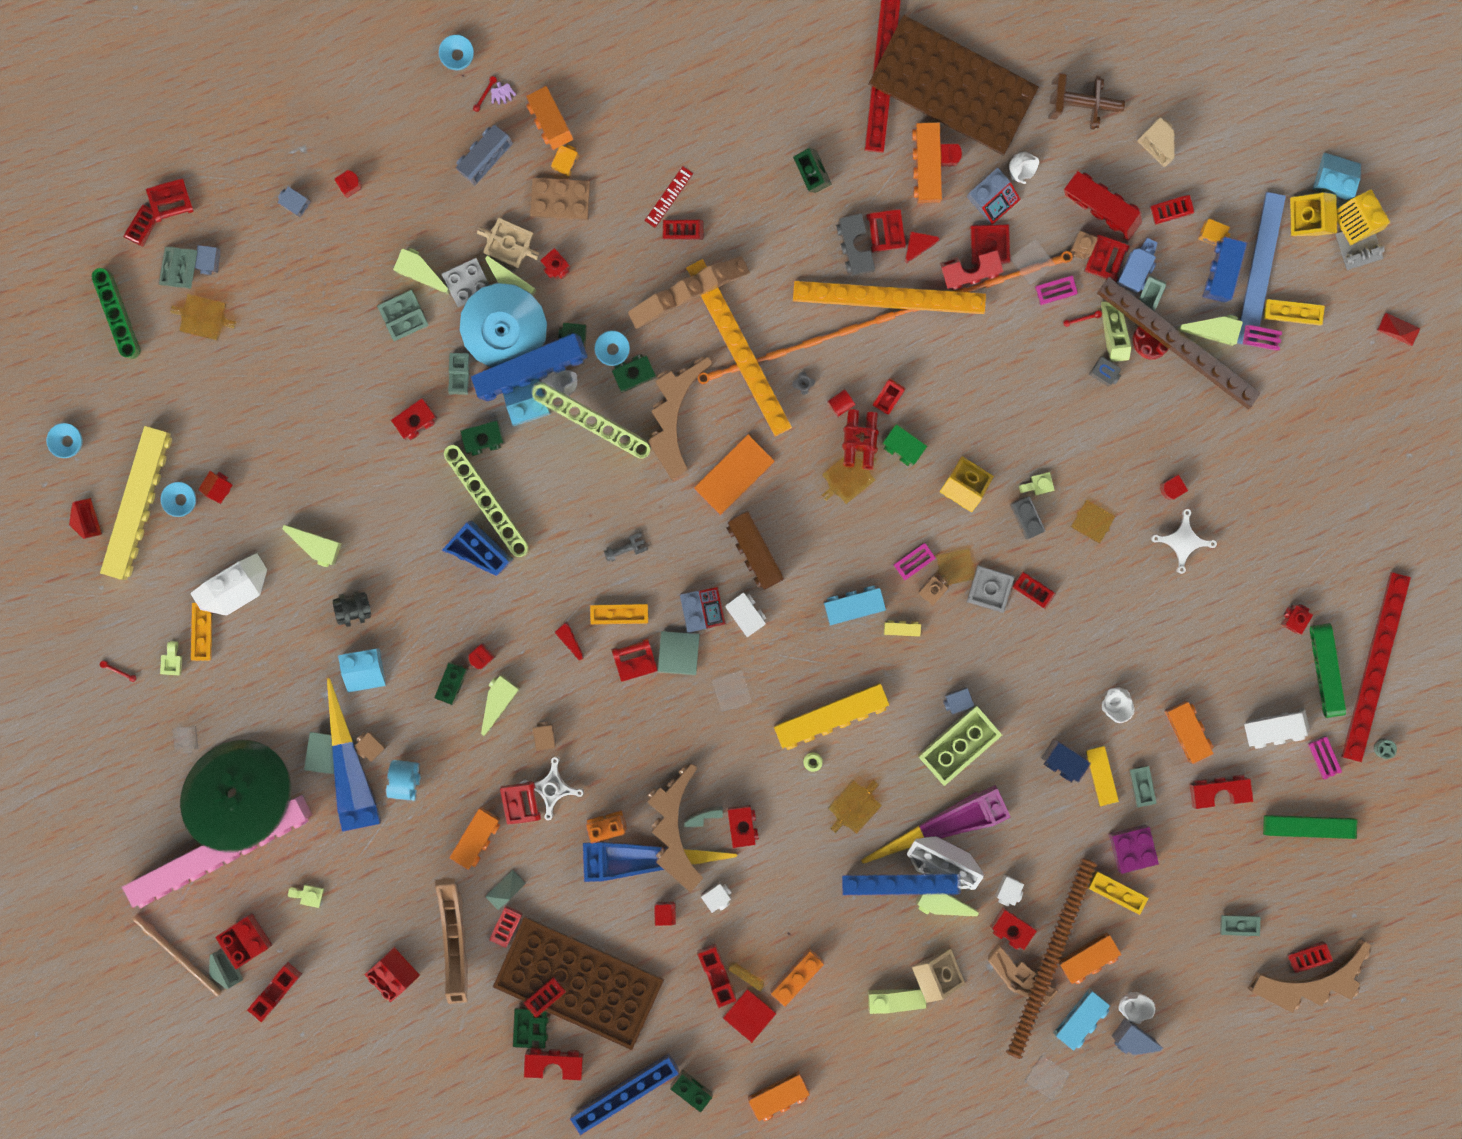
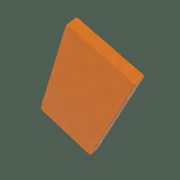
M747 435L694 489L721 515L775 461Z

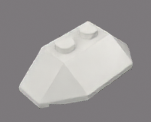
M256 553L207 580L190 594L200 610L227 616L261 595L267 568Z
M936 836L915 839L907 852V856L911 859L915 869L921 874H960L961 889H976L984 877L983 871L970 853Z

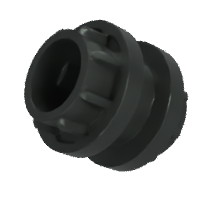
M358 590L353 591V597L345 598L343 593L338 594L339 598L332 601L336 621L339 625L345 624L346 627L351 626L350 621L359 619L360 624L365 623V619L372 616L365 592L358 593Z

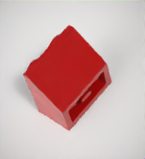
M252 913L215 937L235 969H238L272 946V943Z
M395 947L364 974L368 981L390 1003L420 976Z

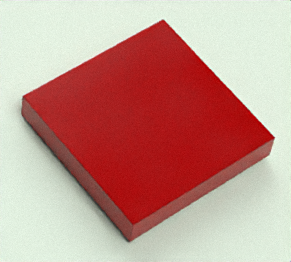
M1009 224L970 226L971 265L978 264V251L994 246L997 248L1001 264L1010 263Z
M747 988L726 1012L723 1019L752 1043L777 1013Z

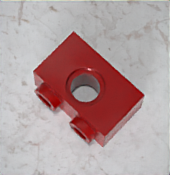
M422 398L391 419L403 439H410L411 441L420 435V430L423 428L427 430L432 427L437 416L425 399ZM417 415L420 418V423L417 426H413L411 418Z
M750 805L728 808L733 848L756 845L755 840H759L757 828H753V821H756L755 809L751 810ZM740 822H747L749 828L746 831L739 830L738 824Z
M1003 907L990 925L994 930L992 933L1000 939L1005 937L1009 940L1008 944L1016 950L1019 947L1025 950L1037 932L1035 928ZM1010 926L1017 927V932L1013 935L1008 934Z

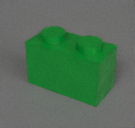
M897 424L882 443L885 446L883 449L891 455L894 453L900 457L899 461L906 466L910 464L914 466L928 447Z

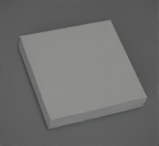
M977 565L966 602L1004 613L1015 576Z

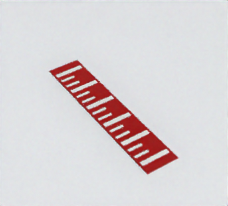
M682 166L644 221L656 228L694 173Z

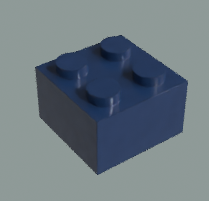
M1054 739L1041 757L1045 761V766L1054 772L1057 769L1060 770L1061 773L1059 775L1071 783L1073 780L1079 783L1091 765L1089 761Z

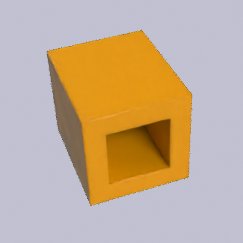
M568 144L565 147L560 146L551 164L552 169L570 177L579 157L576 148Z
M1208 218L1203 224L1198 239L1216 246L1217 241H1220V239L1230 237L1228 232L1230 227Z

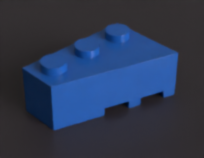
M1226 237L1217 241L1214 250L1216 255L1210 265V274L1205 284L1203 298L1223 303L1233 299L1247 245L1246 242Z
M472 520L467 522L441 550L495 576L501 574L514 560Z

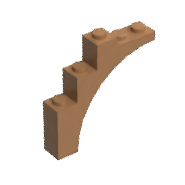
M742 256L710 265L698 274L681 280L671 288L654 294L628 311V314L635 328H641L709 291L750 274V271Z
M709 357L697 359L693 362L694 366L690 369L685 367L678 371L677 374L679 376L677 377L674 376L672 371L669 373L664 371L657 376L658 380L655 381L667 401L664 403L661 400L653 405L654 409L651 412L663 431L659 432L657 430L649 435L648 443L672 480L688 471L678 445L677 422L683 398L690 386L698 378V375L712 366Z
M691 763L689 766L685 764L679 770L680 776L676 780L673 778L665 786L667 788L666 791L660 787L658 789L653 788L647 795L649 798L647 802L663 816L662 819L658 817L651 825L653 827L651 832L668 846L666 849L661 848L655 855L657 857L655 861L690 893L703 879L687 858L680 841L678 829V811L682 794L688 781L697 770Z
M442 878L435 880V888L443 931L445 995L448 1004L468 1002V960L465 953L466 932L463 925V900L461 893L458 892L455 878Z
M1359 939L1352 951L1339 964L1315 977L1301 980H1283L1256 972L1248 989L1291 1013L1299 1008L1301 997L1323 1007L1324 1003H1327L1330 999L1331 990L1352 1000L1360 991V983L1354 978L1360 974L1364 959L1369 957L1371 945Z

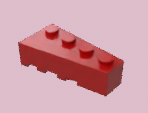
M1077 171L1064 188L1065 196L1084 210L1091 209L1090 213L1096 219L1106 220V224L1114 232L1119 230L1124 234L1123 238L1129 241L1142 224L1139 207L1132 203L1129 205L1118 193L1112 194L1108 191L1107 186L1100 182L1097 184L1089 174L1085 172L1082 174Z

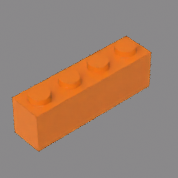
M917 123L915 129H912V141L916 140V148L912 149L913 160H916V167H913V179H917V186L913 188L914 198H917V203H940L942 200L940 123Z

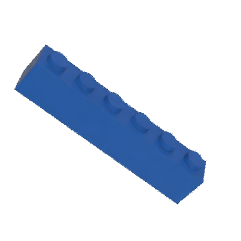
M574 333L473 375L471 379L477 397L485 401H492L497 398V395L502 393L509 394L518 386H528L535 379L542 380L547 378L548 374L552 372L559 373L564 371L565 367L569 365H579L588 357L581 337Z
M960 874L842 876L843 895L961 894Z
M668 1053L573 1112L570 1120L578 1133L582 1135L678 1075L679 1068Z

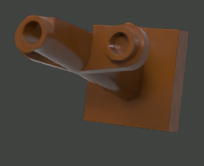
M1059 73L1052 80V85H1057V90L1050 96V104H1055V109L1048 115V119L1056 120L1063 113L1064 105L1092 109L1090 129L1095 130V128L1100 126V117H1097L1098 110L1124 111L1125 100L1100 97V90H1103L1104 79L1101 76L1095 77L1094 95L1065 91L1067 74Z

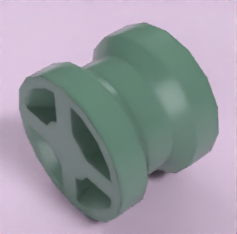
M1380 739L1374 744V752L1378 757L1391 759L1396 755L1397 746L1390 740Z

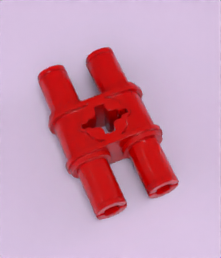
M849 409L847 425L843 428L845 432L844 443L842 444L844 450L843 466L854 467L856 451L863 452L862 468L872 470L874 468L875 453L878 451V413L867 412L866 427L864 428L858 426L859 410Z

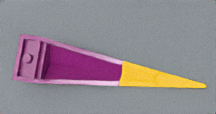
M994 785L980 793H973L863 858L861 862L865 864L908 849L915 839L935 836L941 839L992 827L1011 817L998 788Z

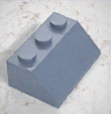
M495 125L492 128L488 127L482 134L483 138L479 142L475 141L469 148L470 152L466 156L460 157L456 163V169L474 186L513 144L511 138Z

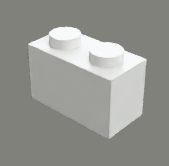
M742 593L725 605V607L748 637L766 624L764 620L767 618L761 610L756 611L753 606L755 601L751 595Z

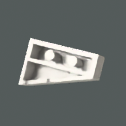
M1305 708L1299 709L1298 712H1285L1278 716H1268L1246 721L1244 726L1249 747L1255 746V749L1266 747V743L1274 742V745L1286 743L1285 740L1293 738V741L1305 739V736L1310 731Z

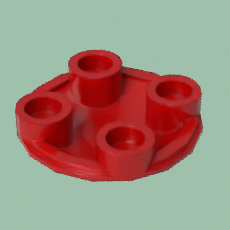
M1140 326L1134 331L1132 337L1133 346L1140 356L1148 360H1156L1169 350Z

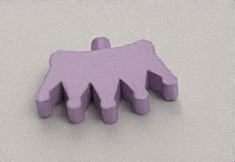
M498 82V88L491 89L492 104H494L495 98L498 105H500V99L504 101V104L507 103L506 97L512 101L510 93L516 96L508 83L501 86V83Z

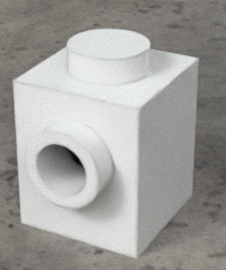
M1004 874L995 894L999 898L998 902L1009 906V904L1015 906L1016 902H1020L1023 896L1022 888L1024 884Z
M718 882L701 894V898L713 913L718 908L723 910L730 904V894L732 892L726 884L722 885L721 882Z

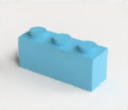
M874 585L864 588L865 592L857 594L855 590L845 593L846 597L840 599L838 595L827 598L828 602H825L824 606L829 625L886 611L880 588L876 589Z
M1089 988L1053 1033L1074 1051L1083 1045L1085 1036L1088 1033L1091 1034L1096 1029L1098 1020L1100 1018L1103 1019L1108 1014L1110 1005Z

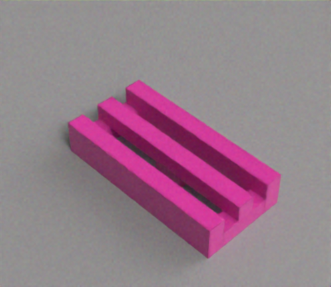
M1073 275L1035 287L1040 306L1078 294ZM1070 281V285L1041 292V289ZM1072 288V292L1045 300L1043 299L1044 296Z
M1245 325L1243 345L1280 351L1278 343H1281L1279 337L1282 335V331ZM1250 330L1274 335V338L1258 334H1252L1250 333ZM1249 337L1271 341L1273 345L1249 341Z
M923 543L893 566L905 581L936 558L928 546ZM923 548L925 549L924 553H922L920 556H918L913 561L908 563L906 566H904L903 568L899 567L902 563L907 561L909 558L914 556ZM927 555L930 556L929 559L924 561L922 564L917 566L908 574H904V571H906L908 568H910L915 563L920 561L922 558H924Z
M1326 736L1308 744L1324 780L1342 772ZM1322 742H1324V745H1325V747H1326V749H1327V752H1328V754H1329V756H1330V758H1331V761H1332V763H1333V765H1334L1335 770L1332 769V766H1331V764H1330V762H1329V760H1328V757H1327V755H1326V753H1325V750H1324V748H1323V746H1322ZM1315 745H1317L1320 750V753L1329 771L1328 773H1326L1324 770L1318 753L1314 747Z

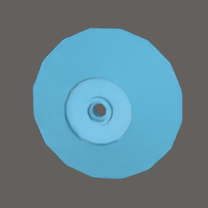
M496 283L482 287L468 298L461 312L460 333L465 347L476 360L491 368L542 347L546 340L547 321L542 306L531 293L516 285ZM498 327H504L505 332H500Z

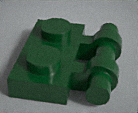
M528 1008L514 1009L513 1047L532 1048L533 1041H538V1048H546V1041H548L546 1030L549 1023L546 1011H543L540 1016L535 1018ZM534 1023L539 1024L538 1034L533 1033Z

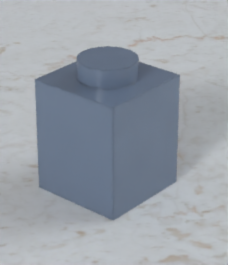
M287 187L286 190L283 189L278 196V203L300 218L311 203L307 198L290 187Z
M197 245L195 269L199 270L200 274L211 275L212 272L218 273L221 250L215 247Z
M968 688L944 695L946 699L943 700L946 711L950 710L951 714L974 707Z

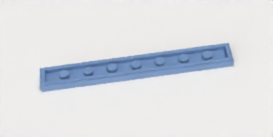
M1265 193L1240 321L1243 323L1237 340L1238 344H1243L1245 325L1260 327L1285 195ZM1250 330V333L1258 334L1257 331ZM1249 337V341L1257 342V339Z

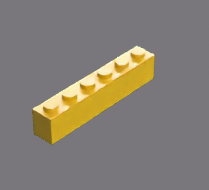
M878 683L774 725V729L782 749L786 747L789 750L797 747V743L804 740L807 743L816 739L815 735L822 733L824 736L832 733V728L840 726V728L851 725L850 721L858 719V721L864 720L869 717V713L874 711L876 714L887 710L886 707L889 706L882 685Z

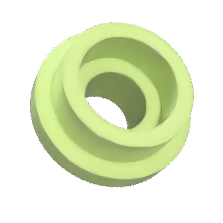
M811 752L804 757L803 763L808 771L815 772L822 767L823 761L818 753ZM810 759H816V764L810 765Z

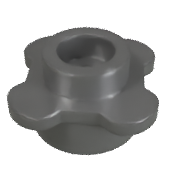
M800 372L797 380L792 382L793 388H798L803 395L808 394L809 388L815 385V380L806 376L805 372Z

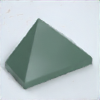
M1149 275L1139 300L1155 312L1167 282Z
M512 870L485 897L499 910L526 883Z
M222 948L210 954L209 976L226 989L243 981L239 970L234 968Z

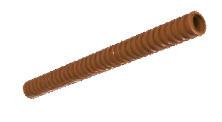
M1085 858L1080 860L1082 863L1078 865L1080 868L1076 870L1077 875H1074L1075 881H1072L1071 891L1067 893L1069 896L1065 898L1067 901L1063 904L1064 909H1061L1062 914H1059L1060 919L1057 920L1058 924L1057 926L1055 925V931L1052 932L1054 935L1050 937L1051 942H1048L1047 953L1043 955L1045 958L1041 960L1043 962L1042 965H1039L1040 971H1037L1036 981L1032 983L1034 986L1030 988L1031 993L1028 994L1029 999H1026L1027 1004H1024L1025 1009L1022 1010L1023 1014L1019 1017L1021 1020L1017 1022L1018 1027H1015L1014 1038H1011L1010 1041L1012 1043L1008 1045L1010 1048L1006 1050L1008 1055L1015 1058H1023L1022 1053H1025L1024 1047H1027L1026 1042H1029L1030 1039L1028 1037L1032 1035L1030 1032L1034 1029L1033 1024H1036L1035 1019H1038L1037 1014L1040 1013L1039 1009L1043 1006L1041 1003L1045 1001L1043 998L1047 996L1046 991H1049L1048 985H1051L1050 980L1054 978L1052 975L1056 973L1054 970L1058 968L1057 962H1060L1059 957H1062L1061 952L1065 950L1063 947L1064 945L1066 946V940L1069 939L1067 936L1071 934L1070 929H1073L1074 918L1078 916L1076 913L1080 911L1078 909L1079 906H1082L1081 900H1084L1085 890L1089 888L1087 885L1091 883L1089 880L1093 877L1092 872H1095L1094 867H1097V864Z

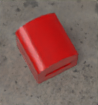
M940 144L941 167L957 166L962 157L961 147L958 144Z
M350 170L345 171L334 179L346 198L362 189L360 178Z
M845 389L827 401L837 418L856 405Z
M1175 475L1160 484V492L1168 500H1174L1189 491L1179 475Z
M484 643L480 644L468 656L470 664L477 669L485 668L496 658Z
M656 902L654 906L655 926L676 925V903Z

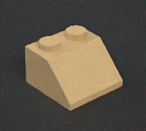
M1160 117L1139 138L1138 142L1165 168L1174 159V130L1168 120Z
M951 949L926 958L912 967L926 1003L943 1000L965 985Z

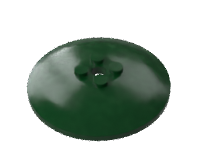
M235 740L216 746L195 763L183 784L180 797V811L186 829L200 844L219 852H238L256 846L275 831L287 812L291 798V779L288 769L275 751L256 741ZM235 788V795L228 797V792Z

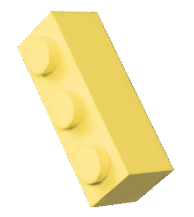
M893 620L884 622V635L920 636L921 624H918V622L911 621V624H907L906 621L894 623Z

